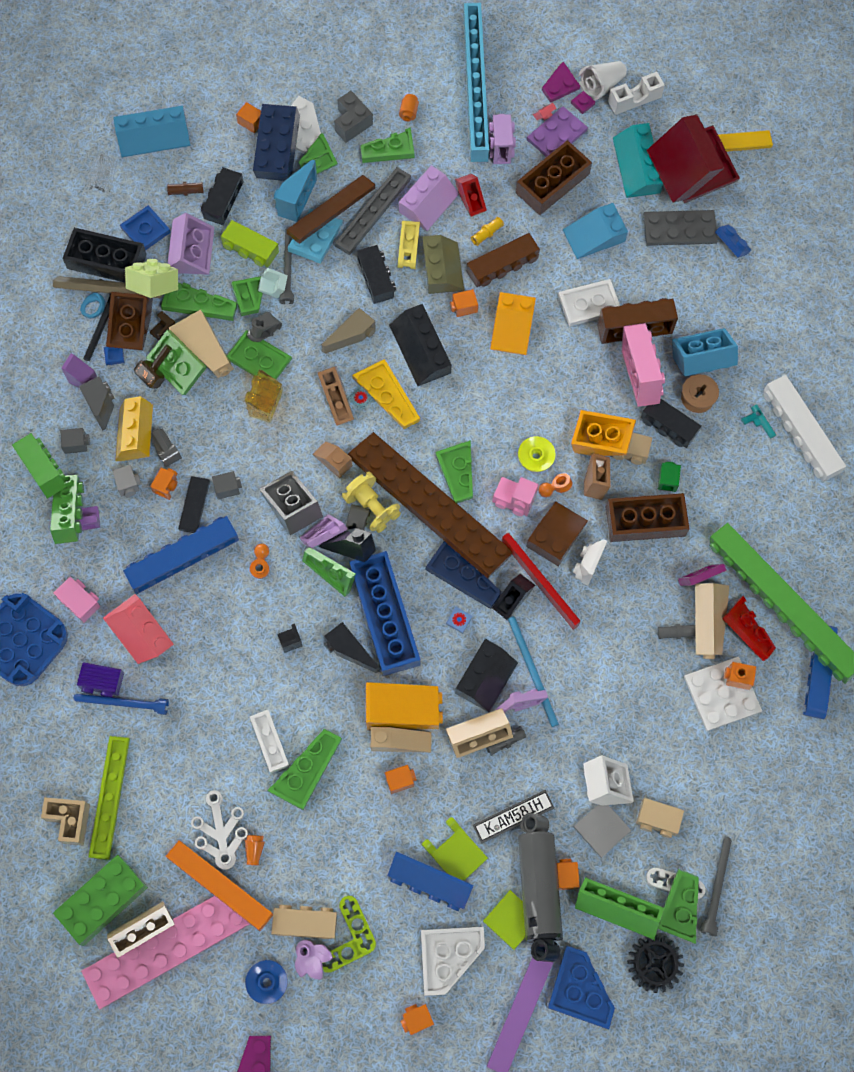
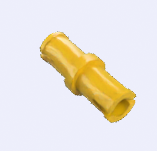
M497 216L489 224L483 225L480 231L471 236L472 243L479 246L484 240L491 238L494 232L504 226L503 220Z

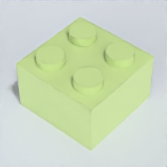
M148 259L147 262L133 263L132 266L125 267L126 289L149 298L178 290V269L171 267L170 264L160 263L156 259Z

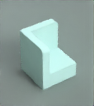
M267 268L261 275L258 291L279 298L280 294L285 291L288 275Z

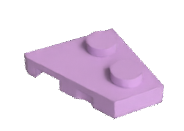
M328 514L302 535L300 540L306 546L313 548L346 531L347 527L343 522Z

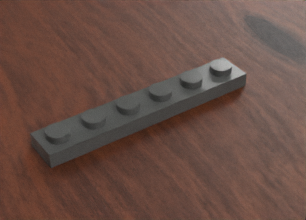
M396 167L337 239L335 247L350 255L410 182L411 175Z

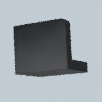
M295 623L291 625L292 629L277 634L284 653L303 646Z

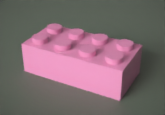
M646 323L624 326L622 354L638 407L660 404L661 396L664 393L662 384H665L664 373L660 372V359L656 358V346L651 342L652 334L650 330H647Z

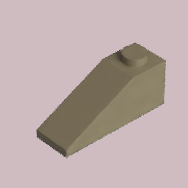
M358 308L321 344L322 352L326 354L363 341L366 337L370 338L376 331L375 320Z

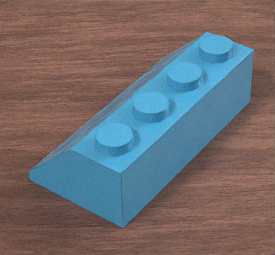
M183 105L113 117L121 157L191 146Z

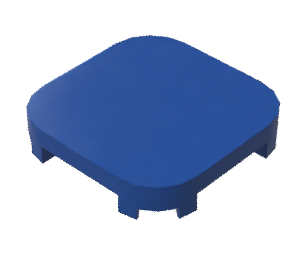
M15 593L4 596L1 599L3 602L0 604V676L10 684L24 687L37 680L67 643L68 632L66 626L59 618L30 598L29 595Z

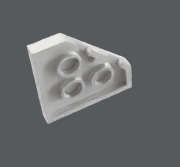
M298 96L291 105L297 106L300 113L296 150L305 155L321 132L313 103Z
M484 927L421 930L424 996L446 995L485 949Z

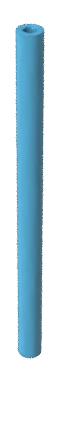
M515 616L508 619L535 688L537 691L545 690ZM549 698L542 702L551 727H555L559 723Z

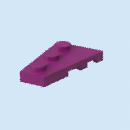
M249 1036L237 1072H271V1036Z

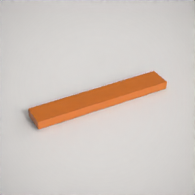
M180 840L166 855L168 860L258 931H261L273 916L271 911Z

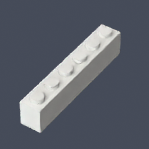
M784 375L768 383L763 390L766 401L771 402L775 415L783 420L785 430L794 437V444L803 451L805 461L813 466L815 476L824 482L842 473L846 468L845 463L788 377Z

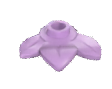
M302 940L296 947L298 957L295 961V969L300 977L308 974L311 978L320 980L323 978L322 963L333 959V956L323 944L315 945L310 940ZM304 947H305V948L307 949V951H308V952H307V955L304 954V952H303V948H304Z

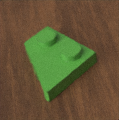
M323 133L318 136L313 145L298 162L300 169L311 160L316 161L317 174L337 166L338 163Z

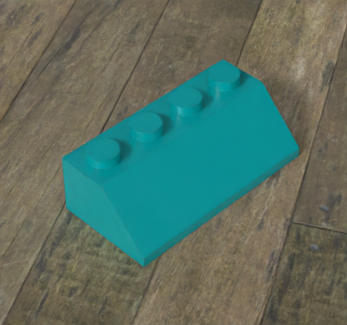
M650 123L632 125L613 137L626 198L661 194L663 182L647 152V149L654 144Z

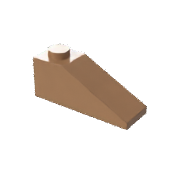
M337 366L318 372L336 425L354 420Z

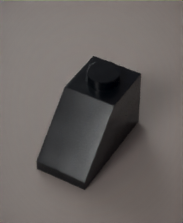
M520 573L510 581L492 609L508 620L536 585Z

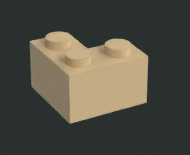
M44 797L41 819L46 822L61 823L58 837L59 842L84 846L90 804L86 801Z

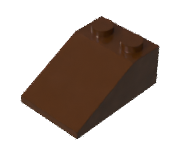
M111 292L106 347L143 351L151 319L153 298L141 294Z
M556 501L527 540L526 547L559 567L588 520Z

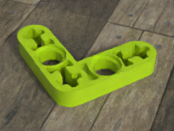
M353 896L343 897L339 906L354 939L330 951L333 959L336 958L334 953L338 951V956L343 963L338 965V961L332 963L333 968L331 969L323 967L325 973L334 972L370 954L376 948L375 938L358 901ZM346 900L354 901L355 905L352 906L354 913L357 910L360 913L359 915L352 916L349 920L347 915L351 914L348 909L344 910L343 908L346 905ZM355 919H361L364 922V927L360 931H355L352 928V922ZM368 930L369 934H365V937L368 941L372 940L373 943L370 944L371 949L361 948L363 940L361 937L357 939L355 935L362 934ZM347 947L351 948L354 952L353 957L349 960H345L342 957V951Z

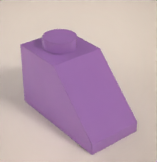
M72 353L61 368L69 384L78 388L97 378L95 371Z

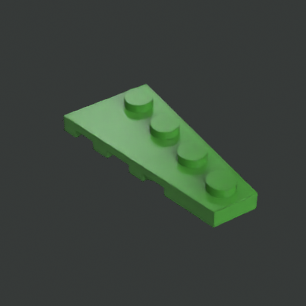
M178 282L177 291L164 295L161 308L164 311L190 315L201 310L206 317L234 321L237 302L216 294L213 296L208 294L206 290H197L192 288L190 284Z
M323 729L307 749L267 791L304 810L342 738Z

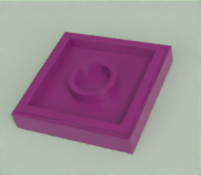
M711 564L678 578L680 586H692L727 570L724 564Z

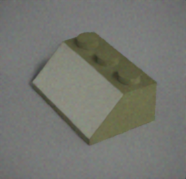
M442 235L423 236V254L428 294L464 291L458 242Z

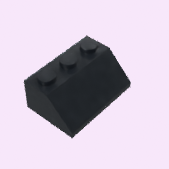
M485 638L455 688V694L489 713L518 662L503 648Z

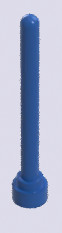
M75 694L73 697L76 702L151 709L161 715H167L168 710H165V708L169 706V700L162 698L152 702Z

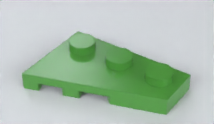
M471 440L435 452L454 502L458 504L472 499Z

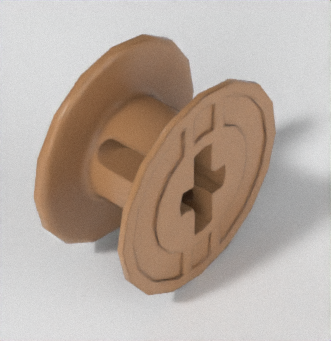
M692 375L686 379L682 387V403L687 410L694 413L708 411L719 397L717 383L707 375ZM702 391L703 394L696 398V394L698 395L699 392Z

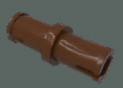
M185 181L182 184H167L168 196L180 194L188 196V194L204 193L203 182L187 183Z

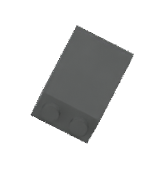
M293 471L259 489L290 536L323 517L318 501Z

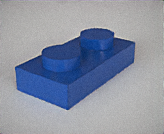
M729 224L721 226L716 230L715 233L737 258L745 256L751 251L747 242L741 239L736 233L735 228Z

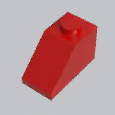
M470 173L455 179L458 193L470 216L472 217L487 211L478 177Z

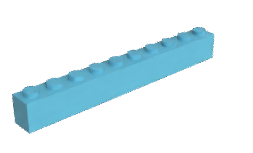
M464 3L463 19L471 162H488L489 139L481 3Z

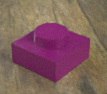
M583 91L571 100V104L584 114L595 105V101Z

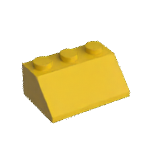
M141 396L124 399L119 409L115 461H127L150 456L153 404Z

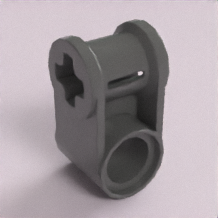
M265 312L263 315L252 320V328L248 331L247 336L251 341L261 342L273 336L277 329L280 330L282 323L270 312Z
M352 504L346 523L347 530L354 528L364 530L371 510Z

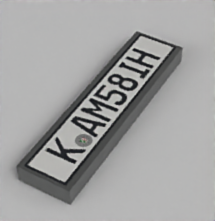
M543 790L473 824V827L481 844L520 826L525 814L534 813L542 815L553 810L555 807L546 790Z

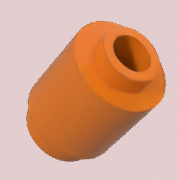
M406 94L402 99L399 116L404 121L409 122L416 118L419 105L417 96Z

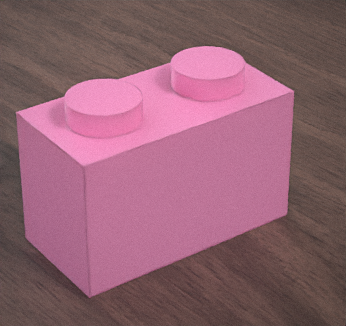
M69 577L53 594L84 623L101 607L97 602L99 598L92 591L87 593L84 590L86 586L79 579L75 581Z

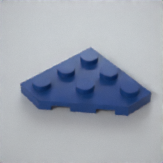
M569 946L565 947L547 1008L609 1030L615 1007L607 995L605 987L595 971L587 952Z

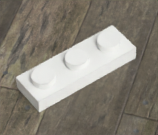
M269 710L250 716L270 774L289 767Z

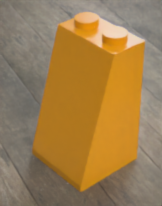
M366 682L367 730H371V727L407 730L439 729V724H443V712H439V704H442V692H438V686Z

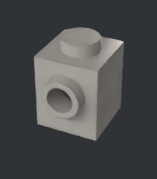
M131 465L112 470L121 497H131L140 491L138 487L141 484L138 473L134 474Z

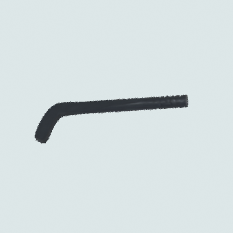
M109 293L104 311L83 357L85 361L90 362L109 318L111 293Z

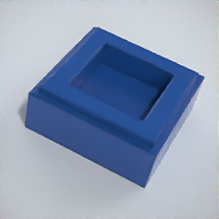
M104 347L106 366L125 363L123 349Z

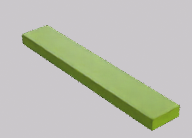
M109 736L89 858L110 860L130 738Z

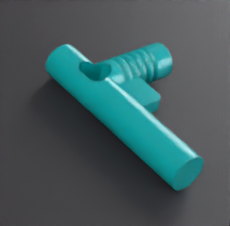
M757 404L751 407L752 414L741 418L744 425L752 421L756 427L762 425L770 439L776 436V433Z

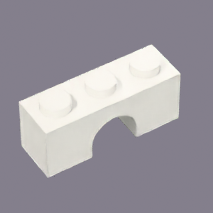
M658 72L642 77L641 82L632 89H629L626 83L610 89L608 103L614 114L617 115L662 98L665 85Z

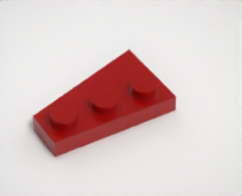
M742 596L722 619L762 661H765L776 647L765 629L759 627L754 619L757 616L753 610L749 611L745 604L747 600Z

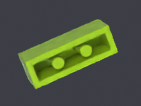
M231 220L221 235L222 244L225 249L238 252L244 259H252L260 267L265 266L268 268L279 253L278 243Z

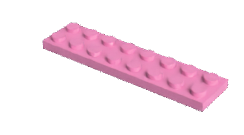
M213 896L174 918L173 926L117 958L114 952L83 969L81 972L98 1008L101 1010L250 924L217 897Z

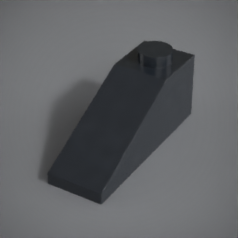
M358 528L346 530L319 544V547L362 562H366L376 552L372 533Z
M343 622L324 635V646L330 653L334 651L337 656L374 673L379 672V666Z

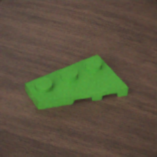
M411 127L405 129V132L400 134H390L389 138H379L360 145L362 163L415 158Z
M311 547L304 551L302 562L346 597L351 591L356 573Z
M678 868L663 908L665 909L658 928L695 944L698 876Z

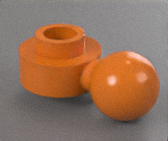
M562 473L553 479L552 484L542 483L538 491L542 497H550L554 490L559 493L567 492L571 489L573 482L568 474Z
M261 543L255 547L254 554L257 559L250 565V572L257 579L265 578L270 571L269 565L265 561V558L269 555V547ZM259 565L263 566V570L260 572L256 571V567Z

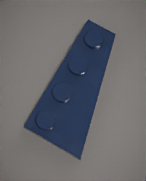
M443 541L426 565V571L489 609L493 607L501 595L502 591L479 573L473 565L445 541Z

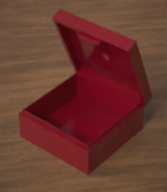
M697 114L682 117L647 149L673 203L683 201L685 204L738 182L740 179L714 125L704 128Z

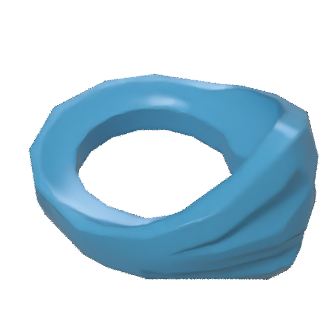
M92 293L85 298L80 311L83 316L89 319L95 318L104 311L106 301L101 294ZM95 301L100 303L98 310L94 314L86 313L85 308L89 303Z

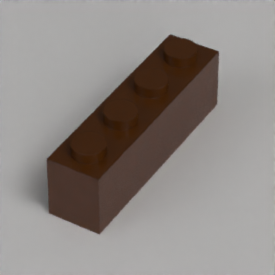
M527 233L468 262L466 272L477 288L480 286L485 287L496 278L501 279L512 270L518 271L526 263H534L539 257L540 248L531 234Z

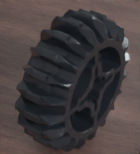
M656 934L653 941L645 936L646 943L642 938L638 939L640 947L636 944L632 945L636 953L628 952L629 956L634 957L633 960H627V964H633L634 967L628 969V972L635 971L636 973L631 979L634 981L639 978L640 981L637 986L641 987L645 983V991L647 992L651 986H653V993H658V986L662 993L666 992L665 985L669 989L674 988L671 980L674 983H679L680 980L675 975H683V972L678 970V967H684V963H678V959H682L683 955H676L675 953L680 948L678 946L673 949L671 948L674 943L673 940L666 944V936H662L659 941L658 934ZM648 946H659L667 952L658 956ZM644 951L647 964L640 969L639 959ZM664 957V959L660 961L659 969L657 967H652L648 969L650 966H652V959L659 960ZM671 958L672 969L669 976H667L664 964ZM653 971L656 972L658 976L662 978L663 981L655 982L649 980L644 975Z

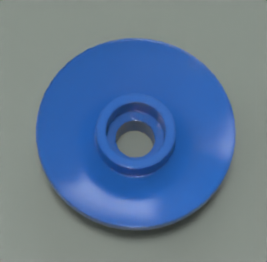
M263 960L254 964L249 969L245 979L247 993L254 1001L260 1004H271L278 1001L284 995L288 985V978L284 968L271 960ZM266 978L271 980V984L268 987L263 984Z

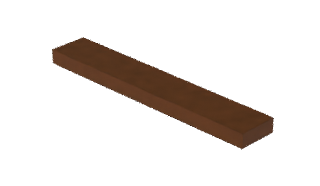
M360 176L289 227L287 234L300 244L373 191L376 184L366 176Z

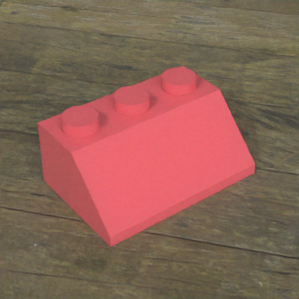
M136 594L103 617L137 664L158 657L174 645Z

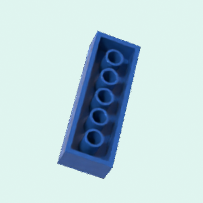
M387 551L372 555L366 562L359 560L350 561V570L356 573L354 583L382 676L421 666V659Z

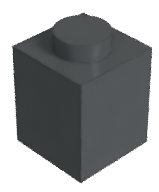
M83 428L60 430L61 448L65 454L87 452V445H90V436L85 433Z
M234 471L212 476L218 500L240 494L239 488H242L240 477H236Z

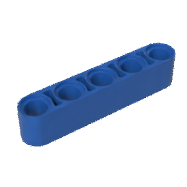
M829 626L836 634L838 633L837 627ZM813 652L809 666L811 667V674H808L807 681L809 689L808 693H806L804 704L806 705V711L803 712V715L824 720L828 710L833 671L828 666L822 665L818 660V656Z

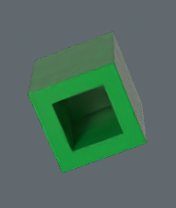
M662 462L659 469L658 490L677 491L681 465H677L674 462Z

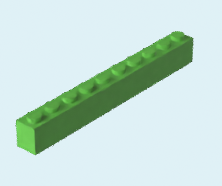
M726 523L710 536L709 546L716 554L719 553L723 557L724 563L736 571V575L740 580H745L750 585V590L763 599V603L767 608H772L777 613V618L790 627V631L794 636L800 637L804 641L805 647L818 656L820 663L825 667L828 666L838 681L846 684L854 677V651L729 523Z

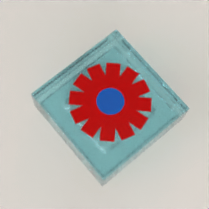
M361 385L348 396V400L361 412L374 401V397Z

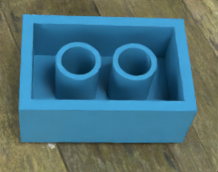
M726 328L672 339L673 359L684 376H692L698 373L711 372L738 365V345Z

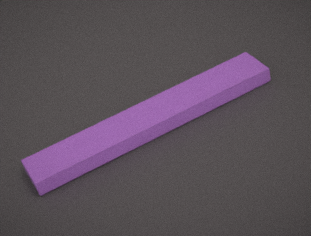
M532 957L486 1067L496 1072L509 1071L553 962L536 961Z

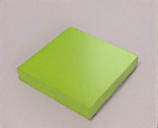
M509 890L483 922L513 950L525 938L523 901Z

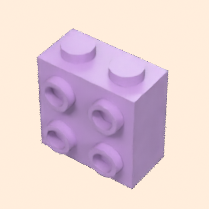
M511 114L493 115V121L489 122V157L493 158V164H511V158H514L516 138L513 137L515 124L511 122Z

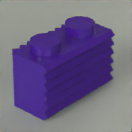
M83 662L77 686L82 689L81 692L86 694H93L95 691L100 692V695L112 698L113 695L119 696L124 672L122 669Z

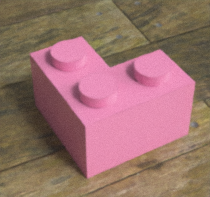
M502 477L493 495L492 502L500 509L508 508L513 510L512 512L517 516H528L536 498L539 484L522 477L518 483Z

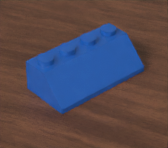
M397 851L387 875L391 877L390 882L399 886L405 883L410 886V891L419 895L422 891L428 893V899L440 903L441 900L448 902L447 907L458 912L460 908H465L474 886Z

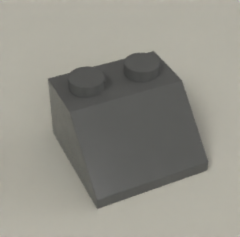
M99 376L79 386L103 431L106 429L114 408L112 400L115 398L106 381L102 382Z

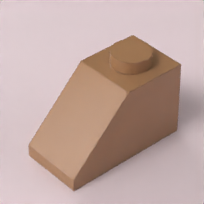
M326 441L312 454L339 479L353 466L352 458L339 446Z
M592 453L584 480V496L602 500L611 487L610 457Z

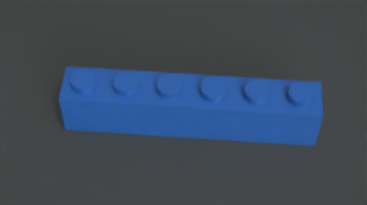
M219 517L212 524L198 528L195 533L182 536L178 542L163 546L157 553H150L143 560L129 564L123 572L135 594H138L239 541V538L228 517Z

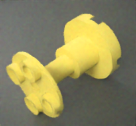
M366 472L365 477L361 474L345 488L348 492L342 493V498L348 504L357 500L363 508L369 507L376 515V518L370 525V530L380 533L387 527V522L391 519L394 521L401 515L399 511L400 505L394 504L385 509L377 500L378 494L372 489L376 478L371 472Z

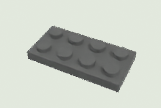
M714 210L644 212L643 214L646 246L717 244L718 237L715 233L717 228Z

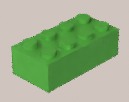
M116 855L57 908L53 914L79 945L85 946L148 887L121 856Z

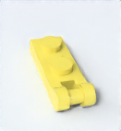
M402 221L398 268L410 267V269H416L420 222ZM404 256H411V260L404 259Z

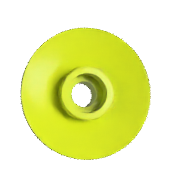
M539 436L527 438L518 449V459L521 465L532 472L547 470L554 463L556 456L552 443ZM538 454L540 458L535 459L533 455Z

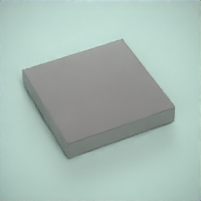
M597 805L574 826V829L600 858L631 831L609 805Z

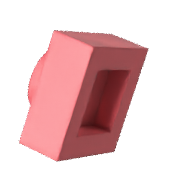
M551 103L533 114L536 120L541 118L546 120L553 115L551 112L557 108L554 103Z

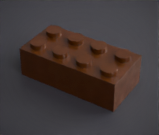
M567 140L517 181L515 193L541 215L590 174L592 162Z
M662 298L658 301H642L637 304L626 303L622 306H606L602 308L597 323L601 344L620 342L623 339L624 326L646 323L647 330L651 331L652 337L673 334L678 320L674 298Z
M684 493L610 498L605 506L610 542L686 537L690 529Z

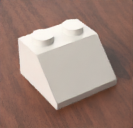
M603 755L583 763L589 802L602 806L634 802L627 764Z

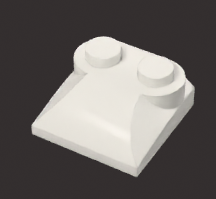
M603 539L593 545L589 544L588 547L584 546L580 555L583 557L581 564L577 562L573 571L576 574L575 578L581 580V583L589 585L606 546V540Z

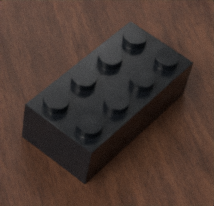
M74 227L62 259L69 270L126 283L125 267L132 266L133 263H144L147 253L143 243Z

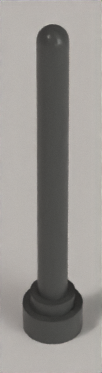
M289 226L285 229L284 274L288 276L285 291L280 294L279 302L281 304H285V301H289V304L294 303V294L291 291L292 253L288 252V246L292 241V238L287 234Z
M725 837L723 840L708 917L702 923L700 930L701 933L706 934L707 932L711 936H717L718 933L717 922L715 921L732 842L729 837Z

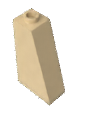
M201 310L169 327V330L217 378L224 377L234 370L210 323Z
M715 583L695 584L696 655H703V659H715V655H722L726 624L722 618L727 613L729 585Z

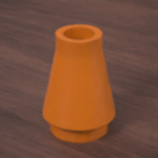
M247 835V840H245L247 865H259L265 841H263L264 836Z

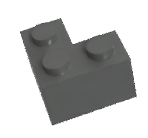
M352 91L337 99L338 111L342 115L334 120L335 132L347 143L373 125V113Z

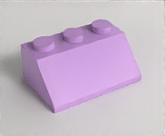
M431 165L399 201V213L411 221L420 222V227L428 231L459 193L447 176Z
M188 213L173 219L168 264L171 267L177 268L178 273L209 275L214 227Z

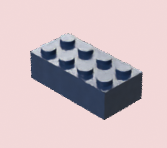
M262 104L253 172L256 178L285 181L292 176L300 113L297 106Z

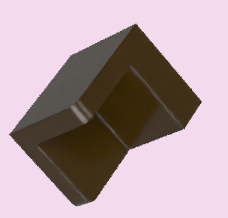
M163 311L157 315L159 323L150 331V334L158 341L166 330H169V327L176 324Z

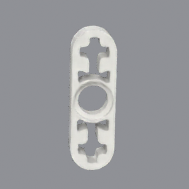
M652 868L646 874V881L651 887L669 892L671 889L670 880L675 878L676 873L660 868ZM655 872L661 878H665V874L669 875L666 880V887L662 886L664 881L658 880L654 883L650 875L655 874ZM701 881L698 884V889L701 890V893H698V899L702 898L706 891L705 885Z

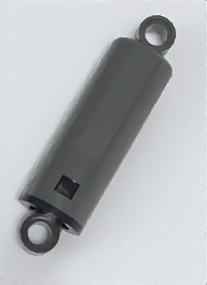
M527 813L521 820V828L525 833L518 836L526 942L533 943L531 946L533 959L542 962H555L560 955L559 945L555 941L563 940L555 837L553 833L548 832L549 820L547 817Z

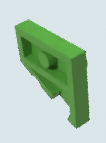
M261 276L231 283L241 316L259 313L263 295L262 292L258 291Z

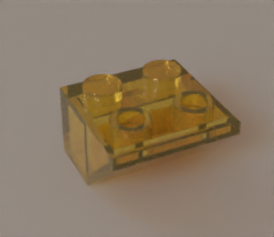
M259 369L258 374L253 376L251 391L246 393L244 401L247 405L246 409L248 410L249 417L271 423L282 396L283 387L280 382Z

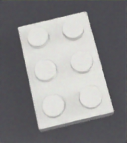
M610 279L558 293L569 327L599 319L601 309L606 306H620Z

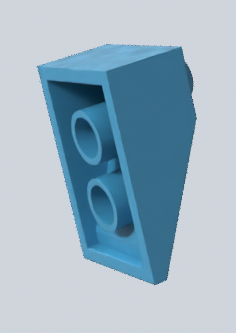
M315 160L308 162L285 180L279 189H276L274 199L278 216L298 222L317 181Z
M614 203L593 210L563 229L577 259L626 242L628 230Z

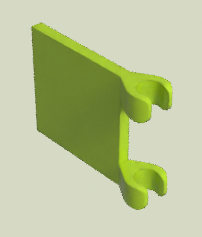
M450 817L446 824L454 834L438 849L428 839L422 843V846L447 874L464 881L488 857L466 834L456 820Z

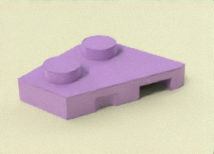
M532 689L522 694L520 691L514 692L509 695L510 698L495 710L502 708L504 713L510 709H514L515 712L541 704L548 698L546 690L537 691V689Z

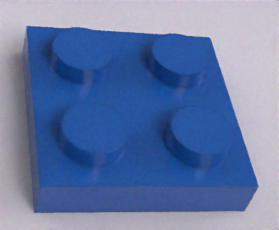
M149 205L120 224L121 229L130 240L143 243L145 250L171 233L169 227Z

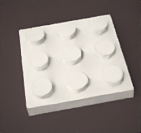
M739 657L684 675L706 732L762 712L753 688L746 690L726 685L727 679H724L725 668L729 667L732 662L742 663Z

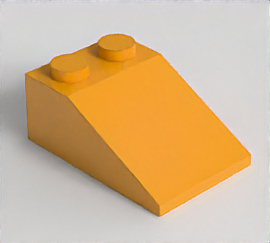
M500 292L490 350L521 355L527 354L536 301L535 297Z
M581 410L571 442L574 453L589 456L592 453L603 456L627 455L636 420Z

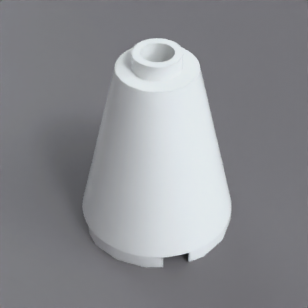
M621 61L586 66L579 72V76H581L580 88L596 101L602 98L626 76L627 68Z

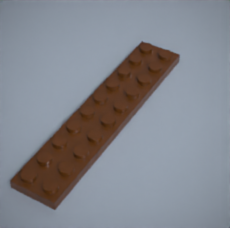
M374 432L348 453L352 461L365 473L371 472L381 487L486 578H489L512 556V552L503 542Z

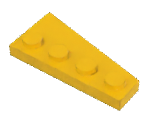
M385 359L352 375V378L403 429L420 422L418 413Z

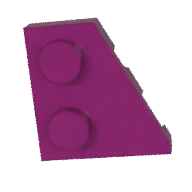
M564 62L558 66L542 87V91L550 103L580 89L579 83Z

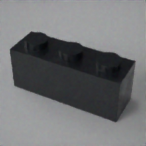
M222 167L220 173L216 174L215 184L213 188L209 189L207 201L203 202L201 206V212L205 220L224 226L244 183L242 173Z
M378 245L357 250V259L373 304L393 299L394 292L397 291L396 285L389 278L391 272L389 266L384 264L385 255L383 250L380 251Z
M660 399V404L647 405L640 417L645 425L658 429L659 434L664 437H670L677 446L685 447L686 449L702 427V425Z

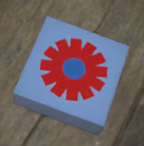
M455 607L446 625L463 634L473 616Z

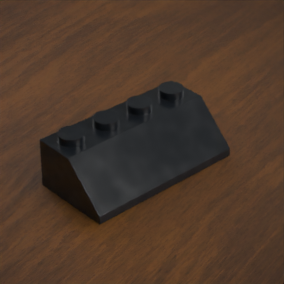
M423 304L405 310L389 324L417 387L451 374L452 364Z

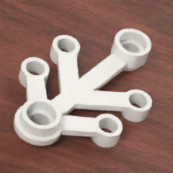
M213 790L207 794L206 802L212 807L216 830L204 823V820L199 816L191 820V825L194 829H200L218 841L219 849L208 844L207 839L200 836L196 838L195 846L199 850H205L214 856L217 866L227 870L234 866L236 862L235 852L241 842L247 838L248 831L244 827H239L235 831V839L229 847L227 846L226 839L238 821L244 817V811L240 807H235L231 812V818L224 827L220 809L223 796L219 791ZM217 795V801L212 802L210 800L211 796ZM240 810L242 812L241 816L235 817V811ZM197 819L201 820V825L198 827L194 826V822ZM244 830L245 836L239 837V831ZM204 840V846L199 847L198 841ZM228 855L229 860L225 863L222 862V857Z

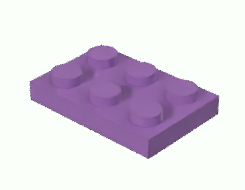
M563 106L527 136V141L547 157L565 141L568 140L571 144L588 130V127Z

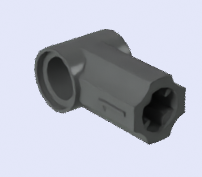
M163 428L156 429L151 433V442L156 448L157 454L164 463L165 468L182 459L178 449L171 443Z

